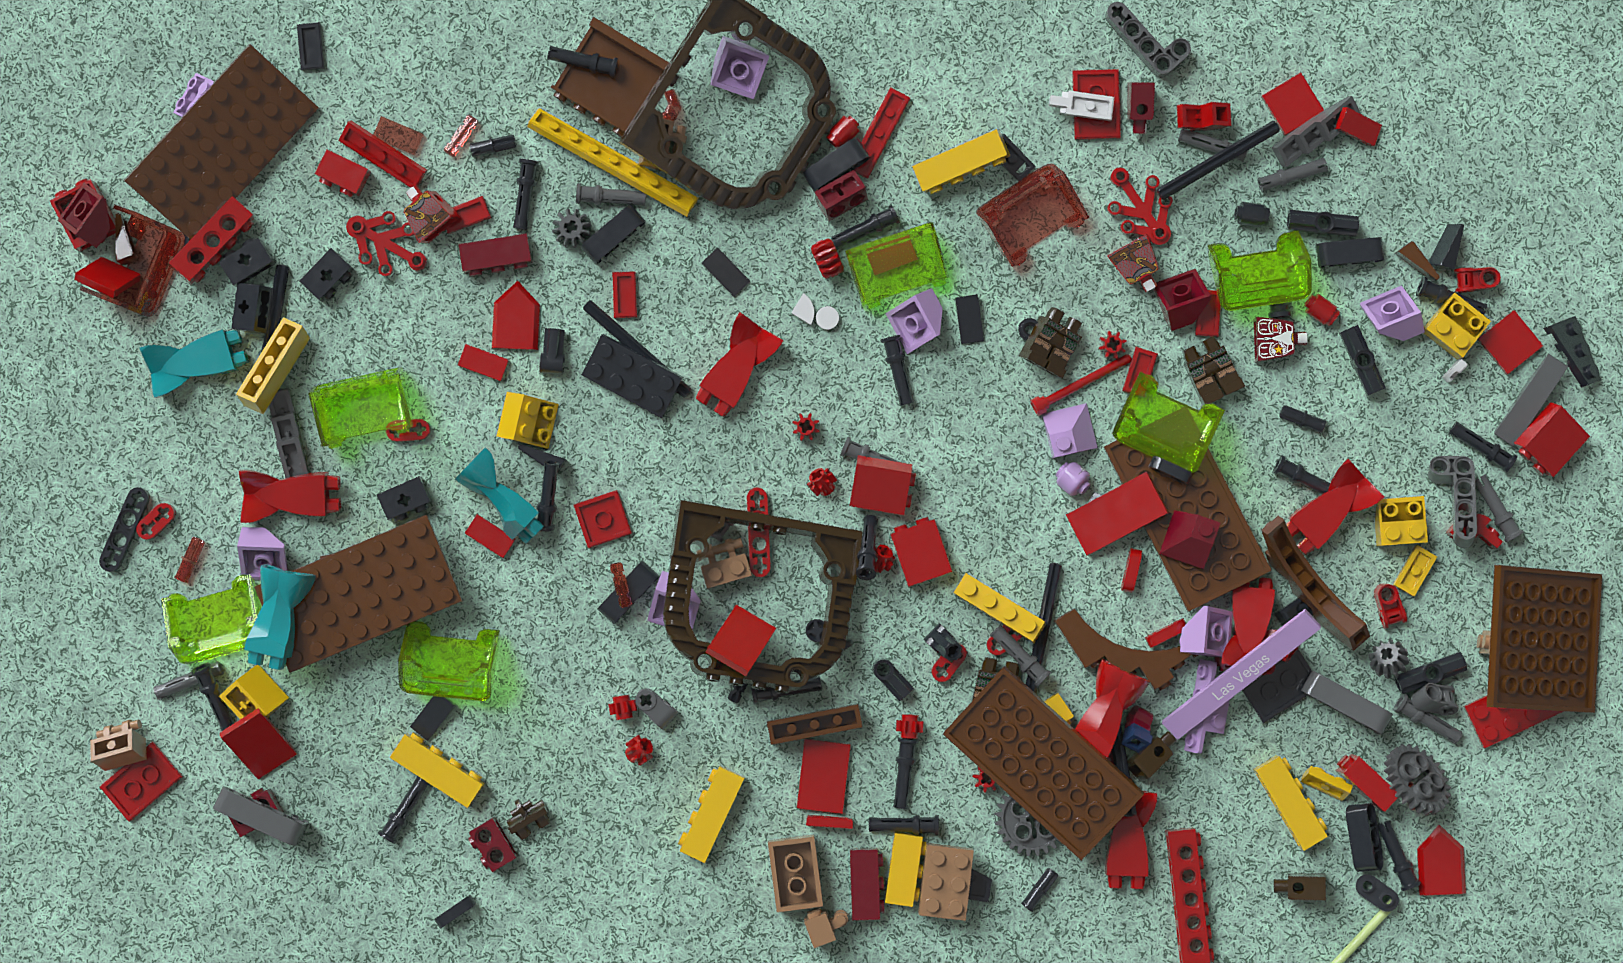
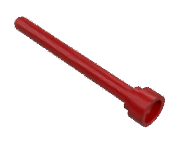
M1126 354L1047 397L1037 396L1031 399L1030 403L1038 417L1050 408L1049 405L1130 363L1132 358L1129 354Z

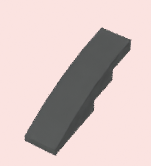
M1348 96L1325 109L1275 144L1272 149L1282 167L1289 166L1302 154H1309L1322 142L1331 141L1341 133L1335 127L1343 107H1348L1361 114L1353 97Z
M1548 353L1524 385L1521 393L1508 409V413L1495 429L1494 434L1514 446V442L1534 419L1568 366Z
M290 388L279 389L269 408L277 440L276 446L285 478L308 474V464Z

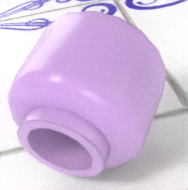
M1077 462L1064 463L1055 475L1057 477V485L1070 496H1075L1078 493L1083 495L1091 485L1088 483L1090 473Z

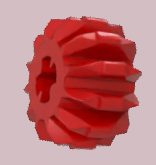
M822 239L811 246L814 259L824 278H833L843 272L844 266L831 239Z

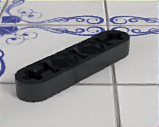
M133 488L127 494L99 559V564L105 571H117L124 561L137 531V525L142 520L150 501V495L144 488ZM141 491L144 501H139L136 505V508H140V511L137 512L134 509H129L128 505L134 506L136 502L133 495L139 494ZM129 512L135 515V522L130 526L126 525L123 520L125 514ZM120 533L126 537V543L122 547H118L114 543L115 536ZM110 547L114 550L122 551L121 554L115 553L113 560L116 561V565L107 567L108 562L105 559L106 557L111 558L114 552L109 551Z

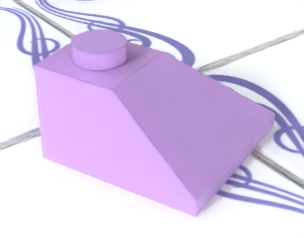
M723 36L715 56L710 84L754 99L769 55L745 43Z
M1402 286L1359 303L1380 334L1405 341L1425 332L1421 311Z
M930 288L914 295L886 313L896 334L901 335L899 340L907 354L940 335L943 308L933 289Z
M1087 403L1042 414L1052 459L1097 448Z
M242 527L237 545L242 579L261 580L260 567L264 564L288 571L285 545L266 528Z
M662 571L657 583L647 621L664 626L663 608L668 580V572ZM691 589L689 603V621L692 630L701 602L693 589Z
M1203 606L1182 628L1180 652L1222 657L1223 651L1231 639L1233 612Z

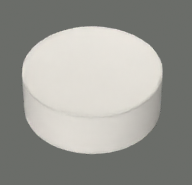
M826 306L817 312L816 322L820 328L831 330L837 326L839 315L834 308Z

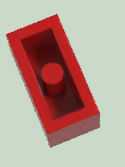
M326 149L314 174L320 178L318 182L330 188L334 184L340 187L339 192L352 198L353 194L360 196L371 171Z

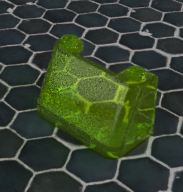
M933 222L845 251V257L862 307L867 306L868 310L881 306L880 301L885 298L927 284H933L934 288L947 284L946 280L950 278Z
M1299 231L1286 232L1280 235L1276 241V250L1232 256L1230 247L1227 244L1215 243L1207 245L1218 299L1224 310L1235 311L1306 299L1311 294V257Z
M402 367L320 384L312 387L308 393L322 447L328 446L329 449L338 448L348 438L388 429L396 430L397 434L410 431V427L414 425Z
M1140 372L1113 429L1112 434L1114 438L1147 455L1160 457L1192 473L1196 472L1208 450L1225 410L1215 404H1204L1200 410L1194 409L1157 392L1159 384L1156 379L1151 375Z
M251 574L237 576L231 582L232 589L188 600L187 597L180 593H173L161 599L168 648L180 663L193 664L244 650L246 638L261 610V604L254 588L255 582Z
M414 621L407 624L398 658L400 689L409 694L474 701L488 700L493 689L500 630L483 629L478 632L476 640L431 636V629L424 622Z

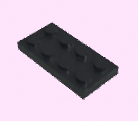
M601 334L581 374L660 418L665 416L684 378L605 334Z

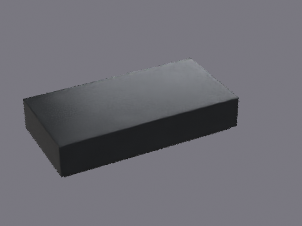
M321 23L297 24L301 70L325 69Z

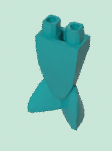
M222 329L196 339L181 349L163 345L139 347L151 373L154 398H159L172 392L188 380L189 377L214 376L239 371L238 367L249 363L244 350L234 353L232 345L242 343L240 331H225Z
M486 447L455 478L458 483L489 499L499 514L504 533L512 540L518 536L526 544L543 528V525L535 518L539 512L518 493L496 482L494 459Z
M264 564L260 567L261 591L264 604L246 638L244 650L249 651V664L263 665L264 655L271 656L269 668L282 670L287 658L292 657L294 648L295 621L293 608L311 590L316 575L284 571L272 565Z

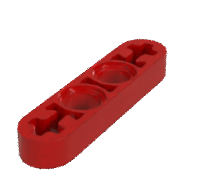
M752 488L747 494V511L751 512L750 507L755 508V501L751 500L750 497L754 496L755 491H759L760 495H764V500H760V508L764 506L765 512L759 510L753 512L768 515L767 493L762 488ZM748 526L750 571L756 577H764L769 573L771 567L769 530L754 531ZM762 537L766 541V546L763 550L758 551L753 548L752 543L755 538ZM752 553H767V558L762 557V563L767 564V569H764L762 574H758V570L753 568L758 563V557L753 558Z

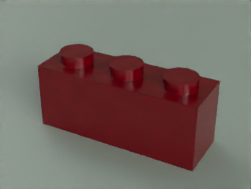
M527 233L458 244L462 272L465 274L469 273V277L483 275L482 271L491 270L492 273L504 272L505 267L514 266L515 270L528 268V264L533 263L530 240Z
M850 848L852 920H880V914H884V899H879V890H884L883 876H879L878 868L883 867V853H878V848Z

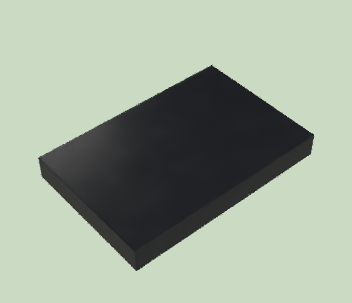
M1297 649L1288 663L1281 659L1275 664V670L1272 674L1260 675L1242 689V692L1264 724L1308 696L1301 689L1312 670L1299 649Z

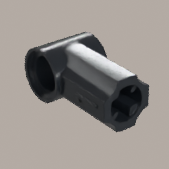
M545 328L543 353L540 355V373L563 375L565 330Z
M940 623L923 639L935 652L940 653L948 661L957 660L962 655V646Z
M880 658L873 663V674L899 702L914 689L889 660ZM879 664H888L889 672L886 675H879L877 673Z

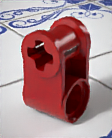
M1492 267L1454 269V273L1457 275L1456 293L1490 290L1497 286L1501 279L1499 271ZM1484 273H1489L1493 276L1494 280L1491 285L1484 282Z
M1387 583L1377 585L1374 589V598L1383 628L1388 629L1390 625L1399 622L1407 623V615L1397 588ZM1384 588H1389L1391 591V596L1387 600L1381 597V592Z

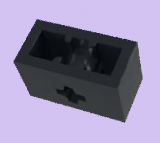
M250 238L242 244V248L225 253L222 256L223 259L219 261L233 286L237 287V283H246L276 264L261 239ZM244 256H247L248 258H250V259L248 260V262H249V265H248V266L245 265V264H242V263L244 262V259H243Z
M330 248L299 282L319 301L323 302L325 299L329 301L337 293L335 289L340 283L344 285L353 276L351 272L354 268L335 250ZM326 272L331 274L333 278L331 281L325 280L324 274Z
M237 283L231 329L268 334L274 288Z
M420 476L377 494L387 520L391 521L394 519L395 523L408 518L407 513L415 510L417 514L429 509L428 504L432 503L426 485ZM403 495L411 498L408 501V506L400 503L403 500Z

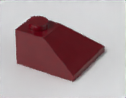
M83 183L57 221L87 243L98 248L105 241L110 230L106 198Z
M1196 269L1156 282L1158 286L1154 288L1163 316L1171 331L1193 324L1211 300V295Z
M1174 510L1159 554L1204 569L1221 522L1197 514Z

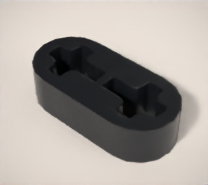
M1157 456L1152 457L1148 466L1153 471L1185 485H1189L1193 477L1192 472Z
M468 895L434 920L441 929L477 903L471 895Z

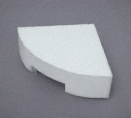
M803 293L791 314L811 325L814 319V307L808 296Z
M1462 359L1457 360L1442 378L1447 383L1451 382L1458 373H1461L1467 367V363Z

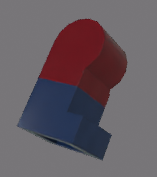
M1138 705L1133 706L1126 718L1121 744L1137 753L1150 745L1152 742L1150 725L1153 721V713ZM1137 739V744L1132 743L1131 740Z

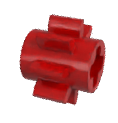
M1107 331V339L1099 338L1103 342V346H1100L1098 350L1106 352L1104 358H1107L1109 354H1113V358L1117 359L1118 351L1121 353L1126 351L1122 348V344L1127 340L1119 338L1120 332L1112 335L1110 331ZM1110 339H1112L1113 342L1118 343V346L1115 347V351H1113L1112 348L1107 347V344L1110 342Z
M800 413L799 422L792 421L797 426L793 434L800 433V441L804 439V436H808L810 440H813L811 434L813 432H820L814 426L819 423V420L812 421V413L807 418H803V415ZM809 421L812 430H807L806 433H803L799 425Z
M818 468L811 472L809 476L811 482L807 486L816 496L820 494L828 496L835 490L834 482L837 481V478L829 468L825 470Z
M880 544L877 548L875 547V551L878 554L875 569L877 573H881L884 569L889 572L896 557L893 556V552L888 546Z
M629 694L612 697L613 703L608 704L610 715L615 714L616 720L633 718L632 711H637L636 701L630 700Z
M902 714L901 720H896V731L901 732V738L917 739L918 733H923L924 722L919 721V715Z
M637 735L625 743L628 747L625 754L631 763L638 762V765L641 766L653 758L651 753L654 748L649 739H641L640 735Z
M978 767L979 773L972 774V777L978 778V782L974 786L979 787L982 785L984 793H986L987 787L996 790L995 781L992 779L990 783L986 781L981 782L984 771Z

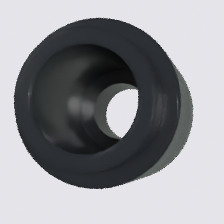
M1243 201L1240 203V206H1236L1234 212V219H1237L1238 224L1253 227L1267 226L1270 216V209L1263 204Z

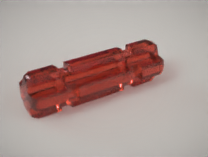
M471 115L466 116L463 120V126L460 125L451 137V143L448 142L444 147V151L448 155L455 157L459 151V146L462 147L472 133L471 129H475L478 125V120Z
M621 562L613 563L610 565L611 574H614L612 578L616 594L619 595V606L621 608L631 606L632 601L631 597L628 596L629 589L626 577L622 572L624 571Z

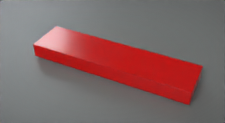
M891 87L888 90L861 142L870 159L855 169V172L866 179L869 178L910 100L909 96Z
M352 120L347 122L338 140L410 188L416 185L419 187L427 172V169Z

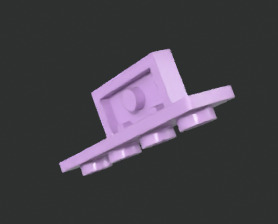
M1200 659L1193 696L1215 679L1217 662ZM1230 700L1187 732L1185 751L1201 754L1206 731L1224 734Z

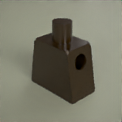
M1168 731L1161 738L1158 736L1153 737L1150 745L1139 753H1134L1127 760L1130 772L1139 781L1149 779L1174 754L1170 748L1177 742L1176 738Z
M1288 873V879H1274V893H1288L1289 900L1326 901L1325 873ZM1295 883H1302L1304 888L1302 890H1295L1293 885Z

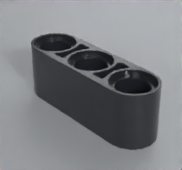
M854 138L807 168L803 175L813 192L855 170L867 162L870 156L859 138Z
M629 204L582 244L581 249L597 265L602 261V257H607L619 247L621 241H626L637 231L636 228L638 226L641 228L646 221Z
M1382 237L1316 244L1318 268H1323L1327 265L1333 267L1347 265L1348 263L1353 265L1370 263V261H1385Z
M642 560L603 601L597 610L615 625L620 620V617L659 578V575Z
M1372 803L1348 805L1346 808V821L1355 870L1357 872L1381 870L1383 868V854L1374 805Z

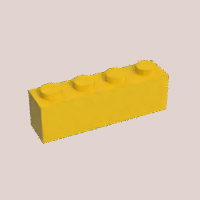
M995 129L912 167L922 191L925 193L930 192V195L942 191L943 185L951 183L952 186L964 181L963 177L972 174V176H976L985 172L984 168L993 164V167H997L1006 163L1005 158L1010 157L1000 130Z
M286 318L281 320L236 393L245 407L261 414L265 413L310 339L302 325Z
M965 573L954 591L957 597L1032 643H1035L1046 625V622L967 573Z
M414 732L411 735L408 733L404 734L389 758L469 808L485 784L481 781L483 777L473 770L467 772L462 769L463 764L455 758L451 757L450 760L442 756L444 752L434 745L428 747L423 743L424 738Z
M1276 755L1254 768L1253 771L1299 848L1305 851L1327 838L1328 836L1325 831L1328 828L1321 817L1316 818L1313 812L1316 808L1309 797L1305 799L1301 791L1304 788L1297 777L1293 779L1289 771L1292 768L1286 758L1281 759L1280 756Z
M719 766L718 770L713 768L707 780L711 782L708 791L703 789L698 800L701 806L698 812L693 810L688 821L691 824V828L688 833L683 832L678 842L682 846L680 852L705 863L745 777L722 766Z

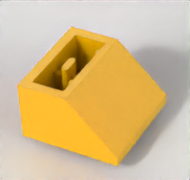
M1453 293L1425 325L1424 334L1458 360L1465 356L1491 321L1456 293Z
M507 392L496 437L549 449L559 404L524 394Z
M1424 496L1382 499L1376 504L1375 533L1377 546L1428 542Z
M255 665L219 695L239 719H242L257 708L268 718L290 698L260 665Z

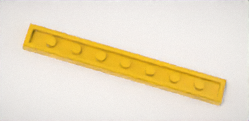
M540 108L528 122V128L686 217L698 201L697 196L649 169L638 165L633 160Z

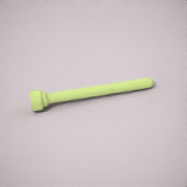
M1380 910L1331 963H1344L1391 912Z

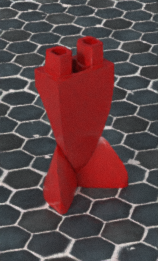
M739 312L732 326L730 350L704 377L699 385L700 390L696 400L706 406L712 396L716 397L720 401L713 411L725 417L732 408L735 409L740 401L754 366L762 363L774 354L784 340L761 328Z
M1347 458L1332 478L1328 492L1316 497L1296 510L1288 518L1289 521L1286 525L1292 537L1299 531L1305 536L1297 546L1306 555L1315 548L1319 549L1333 535L1348 512L1369 508L1380 502L1385 496Z
M246 469L239 471V478L244 492L241 523L258 521L272 515L279 509L309 516H326L329 513L341 510V498H330L329 490L340 489V476L329 475V472H314L279 480L257 471Z
M1259 578L1258 588L1249 587L1250 582L1232 590L1233 624L1236 635L1229 640L1223 651L1222 669H1229L1266 640L1265 634L1269 626L1275 595L1271 578ZM1275 665L1262 675L1272 674L1275 670Z
M1102 659L1096 677L1095 689L1097 698L1087 709L1075 730L1102 755L1109 757L1120 728L1123 710L1133 705L1147 689L1150 681L1126 672Z
M1143 791L1144 795L1135 803L1137 814L1133 817L1123 816L1113 827L1105 859V874L1107 875L1109 888H1122V876H1130V888H1144L1145 877H1148V854L1143 827L1155 810L1157 803V793Z

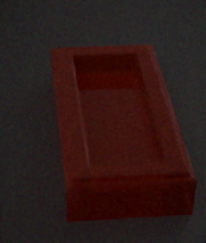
M382 116L373 134L385 143L414 156L424 136L423 133Z

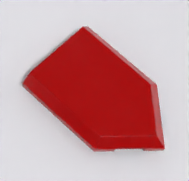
M519 281L515 282L494 302L492 348L538 350L540 304Z
M1438 825L1417 848L1418 880L1421 882L1419 885V895L1465 894L1464 847L1441 825Z

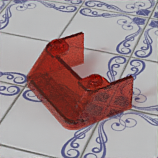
M114 204L113 209L131 216L127 224V231L131 237L138 239L135 249L139 259L128 264L126 268L141 274L140 281L114 298L83 286L80 287V291L145 317H151L157 312L174 271L170 267L169 262L184 247L185 236L179 230Z

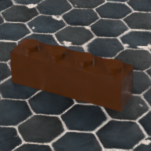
M856 703L768 720L767 727L770 743L773 745L861 728L862 721L859 706Z

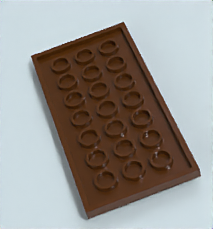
M248 44L129 173L124 181L191 240L232 196L236 199L319 107L251 44Z
M1187 406L1103 447L1122 484L1148 472L1169 513L1149 523L1144 528L1187 612L1272 571ZM1152 457H1160L1192 472L1193 477L1189 485L1179 483L1150 469L1148 466ZM1174 510L1197 514L1221 522L1204 569L1159 554Z
M428 515L292 571L316 576L311 590L293 608L295 621L294 648L292 657L287 658L285 664L289 673H292L463 601ZM259 584L254 588L256 590L260 603L263 606L264 603L261 591V584Z
M1006 666L995 675L943 732L947 739L1081 861L1144 795V792Z

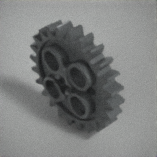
M1402 744L1386 756L1387 760L1384 762V765L1387 768L1384 769V772L1389 775L1386 780L1392 782L1389 788L1397 791L1395 797L1401 796L1402 804L1407 802L1410 810L1415 807L1417 814L1423 811L1425 816L1429 813L1434 815L1446 807L1445 805L1449 803L1448 798L1451 797V794L1447 791L1451 787L1446 784L1449 779L1442 775L1445 773V770L1438 768L1440 763L1433 762V755L1426 756V750L1424 749L1420 752L1417 745L1412 748L1411 744L1406 746ZM1425 771L1427 776L1410 788L1408 783Z
M1001 795L1005 802L1004 804H996L1001 808V811L994 812V815L1000 817V820L994 823L995 825L1002 826L997 833H1005L1002 839L1003 843L1010 840V849L1018 846L1017 853L1020 854L1025 849L1027 856L1030 855L1031 850H1034L1036 856H1039L1040 849H1043L1047 854V846L1049 845L1056 848L1054 841L1058 839L1050 832L1047 834L1040 833L1039 826L1041 823L1036 819L1034 823L1037 838L1034 839L1032 837L1031 823L1026 820L1030 813L1026 810L1022 814L1013 813V805L1017 802L1010 795L1008 797ZM1021 825L1028 827V834L1025 837H1018L1016 835V829Z

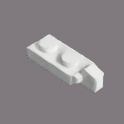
M1075 91L1062 92V97L1051 95L1049 107L1060 108V113L1065 115L1111 121L1115 97Z

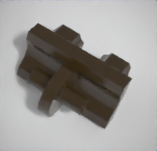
M520 799L515 800L517 808L510 811L512 817L506 820L510 833H515L521 840L530 836L531 830L528 824L533 821L536 822L539 828L550 824L547 808L542 799L535 804H532L531 800L522 803Z

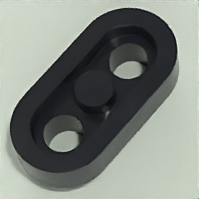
M1365 874L1357 879L1355 885L1356 892L1379 910L1391 912L1398 906L1399 898L1397 893L1376 877ZM1370 882L1372 884V888L1370 890H1365L1363 888V883ZM1384 896L1391 897L1390 904H1385L1382 899Z

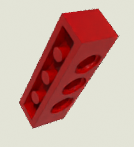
M232 196L169 262L170 267L190 285L194 282L199 283L206 275L205 270L210 265L215 266L221 260L222 256L220 254L226 248L230 250L238 242L237 237L241 232L246 233L254 225L252 222L254 215ZM226 221H233L236 226L233 230L228 231L223 228V224ZM212 237H216L220 240V243L216 247H210L207 245V241ZM201 254L204 256V260L200 264H194L191 262L193 255Z

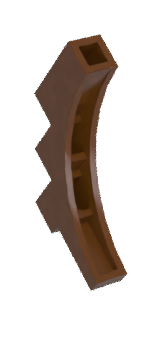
M1278 515L1261 529L1268 548L1265 554L1269 565L1288 580L1292 593L1312 609L1315 620L1352 651L1356 650L1370 637L1366 623L1354 614L1319 577L1295 543L1285 520Z
M1075 609L1069 610L1054 620L1057 628L1083 668L1089 666L1092 669L1101 662L1100 658L1104 656L1106 661L1135 675L1137 673L1135 669L1139 668L1145 679L1150 681L1149 685L1153 690L1158 688L1161 691L1172 684L1170 680L1174 676L1169 669L1173 668L1175 671L1186 664L1184 660L1192 655L1193 658L1199 656L1180 652L1181 646L1166 650L1145 651L1116 644L1098 634L1082 619Z

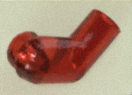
M671 89L664 93L668 105L662 113L663 119L675 121L681 111V105L675 90Z

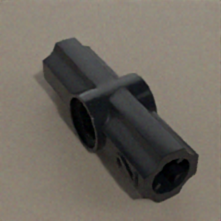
M1289 210L1286 225L1287 230L1356 237L1359 230V216L1331 214L1326 211L1319 213ZM1318 218H1325L1327 220V229L1319 227Z
M1359 325L1340 332L1339 335L1350 357V364L1356 371L1366 396L1385 389V384L1375 364V357L1369 350ZM1360 354L1367 358V365L1365 367L1359 365L1357 361Z
M1457 652L1399 673L1398 678L1394 676L1395 683L1400 693L1404 694L1424 687L1428 683H1438L1445 678L1467 671V664L1461 652ZM1432 666L1436 674L1434 678L1428 679L1426 670Z

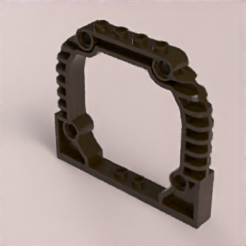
M708 0L618 143L717 206L728 209H745L758 205L766 199L779 200L787 192L790 193L797 183L795 181L797 175L805 171L809 164L807 161L811 153L815 154L821 145L819 142L823 134L827 135L833 126L832 120L836 114V107L829 100L831 97V86L828 70L821 57L813 48L769 19L766 14L747 1ZM742 23H745L749 28L746 36L741 35L739 32V26ZM703 32L707 35L730 32L737 41H749L754 38L794 65L804 76L810 93L802 106L804 124L775 170H766L760 173L752 185L748 187H735L725 183L682 154L683 145L678 137L668 135L663 120V113L655 109L669 86L673 87L679 78L677 73L681 66L686 67L692 57L690 52ZM821 104L827 108V113L824 117L818 114V108ZM667 141L674 143V151L670 154L664 149ZM772 182H775L778 186V191L774 195L769 192V185Z
M680 500L676 511L670 552L671 560L663 608V621L669 640L683 657L690 660L692 672L706 677L707 681L720 682V679L728 680L729 684L735 686H742L743 683L752 684V688L755 689L775 688V692L789 693V690L796 691L802 688L808 682V679L815 678L828 671L838 661L844 651L848 636L853 590L857 580L856 568L859 564L857 554L861 548L863 531ZM725 522L750 526V529L754 531L773 530V533L777 535L791 533L812 537L811 547L816 551L823 563L819 570V578L824 584L828 585L822 637L818 649L809 659L795 657L786 660L781 666L755 662L747 676H744L707 654L706 650L710 643L698 641L689 621V603L695 563L701 561L706 556L709 550L707 540L724 527ZM692 544L698 545L701 548V553H693L690 546ZM828 567H832L837 571V577H831L828 574ZM699 657H704L708 660L709 666L707 668H702L698 664ZM791 672L799 674V683L791 680Z

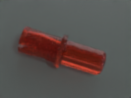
M198 537L191 539L185 555L181 556L182 562L174 576L175 579L185 583L189 582L195 565L199 564L197 560L204 547V540Z

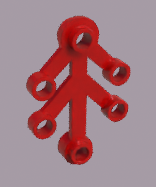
M1121 167L1114 169L1110 175L1112 184L1124 190L1135 208L1123 206L1118 201H1112L1107 207L1108 213L1112 216L1119 214L1144 219L1148 227L1134 225L1131 220H1125L1120 226L1121 232L1126 235L1131 233L1139 235L1148 234L1153 244H1165L1171 236V230L1166 224L1168 209L1173 202L1172 197H1168L1169 205H1163L1161 198L1158 199L1160 209L1156 221L1151 211L1155 190L1160 183L1159 178L1155 175L1147 177L1145 180L1146 192L1143 202L1128 181V171ZM1123 173L1124 180H1118L1116 174ZM1155 179L1156 186H1150L1148 180ZM1113 204L1117 205L1119 208L1118 212H1112L1110 206ZM1129 223L1132 227L1131 231H1125L1123 225ZM1157 229L1163 231V237L1156 236L1155 232Z
M386 211L382 216L367 220L359 215L351 217L347 221L346 230L351 237L356 238L360 252L358 256L360 263L370 265L373 262V255L368 252L365 238L367 237L374 241L380 264L378 271L382 276L388 277L393 273V267L389 264L386 249L407 260L413 270L421 271L425 269L427 258L421 252L412 253L391 241L403 236H414L413 231L410 234L405 233V228L410 226L409 222L404 223L400 228L377 233L371 230V228L383 224L391 226L396 222V215L393 212ZM391 214L393 216V220L391 222H386V215ZM361 223V229L355 231L354 224ZM364 254H369L370 259L368 262L362 261ZM415 257L421 258L419 265H414L413 260ZM388 265L390 270L384 274L382 267Z

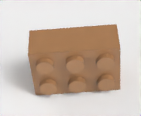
M814 834L768 840L776 911L785 912L823 907Z
M926 843L918 908L919 915L966 921L974 853L972 848Z

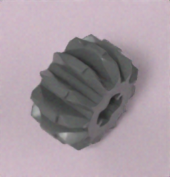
M569 208L566 209L567 216L565 217L559 212L557 215L561 221L553 220L552 222L555 226L559 227L552 230L553 234H560L557 236L556 241L561 242L565 238L564 247H568L570 241H572L573 247L577 248L576 240L579 239L583 244L585 239L582 235L590 236L591 234L589 231L584 230L591 227L590 222H584L587 219V215L583 214L579 217L580 211L578 209H575L573 215H571ZM572 223H575L574 225L577 230H572L571 234L568 233L569 231L566 226H571Z
M1389 639L1384 644L1380 640L1379 647L1373 646V653L1369 654V659L1371 661L1370 667L1373 671L1375 670L1376 675L1379 677L1384 675L1385 678L1389 679L1392 674L1398 678L1399 671L1405 672V665L1409 664L1408 651L1399 641L1394 643L1393 640Z

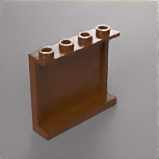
M593 17L589 23V30L575 52L588 55L599 53L600 56L611 59L617 57L618 66L615 77L611 78L610 75L599 72L593 74L587 68L567 64L556 84L551 85L550 88L555 92L553 95L555 98L563 103L566 100L574 104L573 108L581 114L590 113L594 116L592 120L601 126H605V124L613 127L612 132L622 137L669 62Z

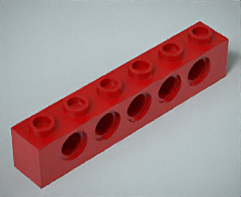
M1193 827L1165 830L1180 963L1214 962L1213 949L1209 948L1208 939L1212 938L1210 925H1206L1205 916H1209L1208 903L1203 900V893L1206 892L1205 879H1201L1200 870L1204 869L1202 855H1198V846H1201L1200 833L1196 832V829ZM1188 846L1191 849V854L1188 858L1183 859L1180 857L1179 851L1182 847ZM1190 869L1193 871V878L1185 882L1182 879V874L1185 870ZM1188 893H1195L1196 901L1191 905H1187L1184 900L1185 896ZM1192 916H1197L1199 920L1198 925L1194 928H1189L1187 925L1188 919ZM1195 939L1200 940V949L1191 951L1190 943Z

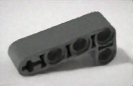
M1114 2L1108 7L1105 14L1107 23L1156 77L1161 78L1170 74L1190 54L1191 45L1189 41L1183 38L1174 40L1164 49L1125 4ZM1119 10L1121 12L1119 17H1112L1113 11L1117 12ZM1127 18L1128 20L1124 23L1123 27H1121L1120 24L1122 23V21L1124 22ZM1132 26L1136 28L1138 34L1136 36H1129L1126 28ZM1147 43L1151 45L1153 51L1148 54L1144 53L1141 45ZM1182 46L1185 54L1177 55L1174 52V47ZM1161 60L1165 61L1168 69L1162 71L1158 69L1156 63Z
M1436 456L1430 461L1428 478L1435 484H1451L1453 540L1456 546L1464 549L1469 548L1473 545L1477 533L1474 462L1466 456ZM1434 468H1442L1444 472H1436ZM1458 468H1465L1468 472L1462 473L1458 471ZM1459 489H1465V490H1467L1469 493H1468V494H1462V493H1460L1458 490H1459ZM1465 510L1469 512V515H1461L1459 511ZM1463 527H1466V536L1462 532Z
M1311 671L1301 689L1306 695L1355 720L1380 736L1383 735L1393 716L1388 710L1315 671Z
M225 786L222 787L213 806L214 810L292 846L300 844L309 825L307 820L304 819L302 821L298 819L299 816L287 815Z

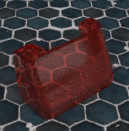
M1052 163L1038 168L976 210V214L1011 267L1024 263L1029 254L1027 251L1029 247L1063 225L1078 228L1084 223V220L1089 218L1065 172Z

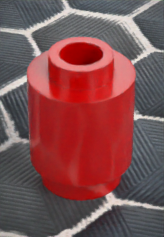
M842 116L831 128L826 139L835 148H839L852 140L860 132L857 128L859 123L852 116L848 118Z
M1320 294L1316 296L1311 295L1304 304L1306 307L1305 313L1322 325L1331 326L1340 313L1336 309V305Z

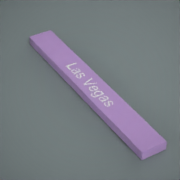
M1304 609L1163 719L1162 724L1178 740L1320 630L1321 625Z

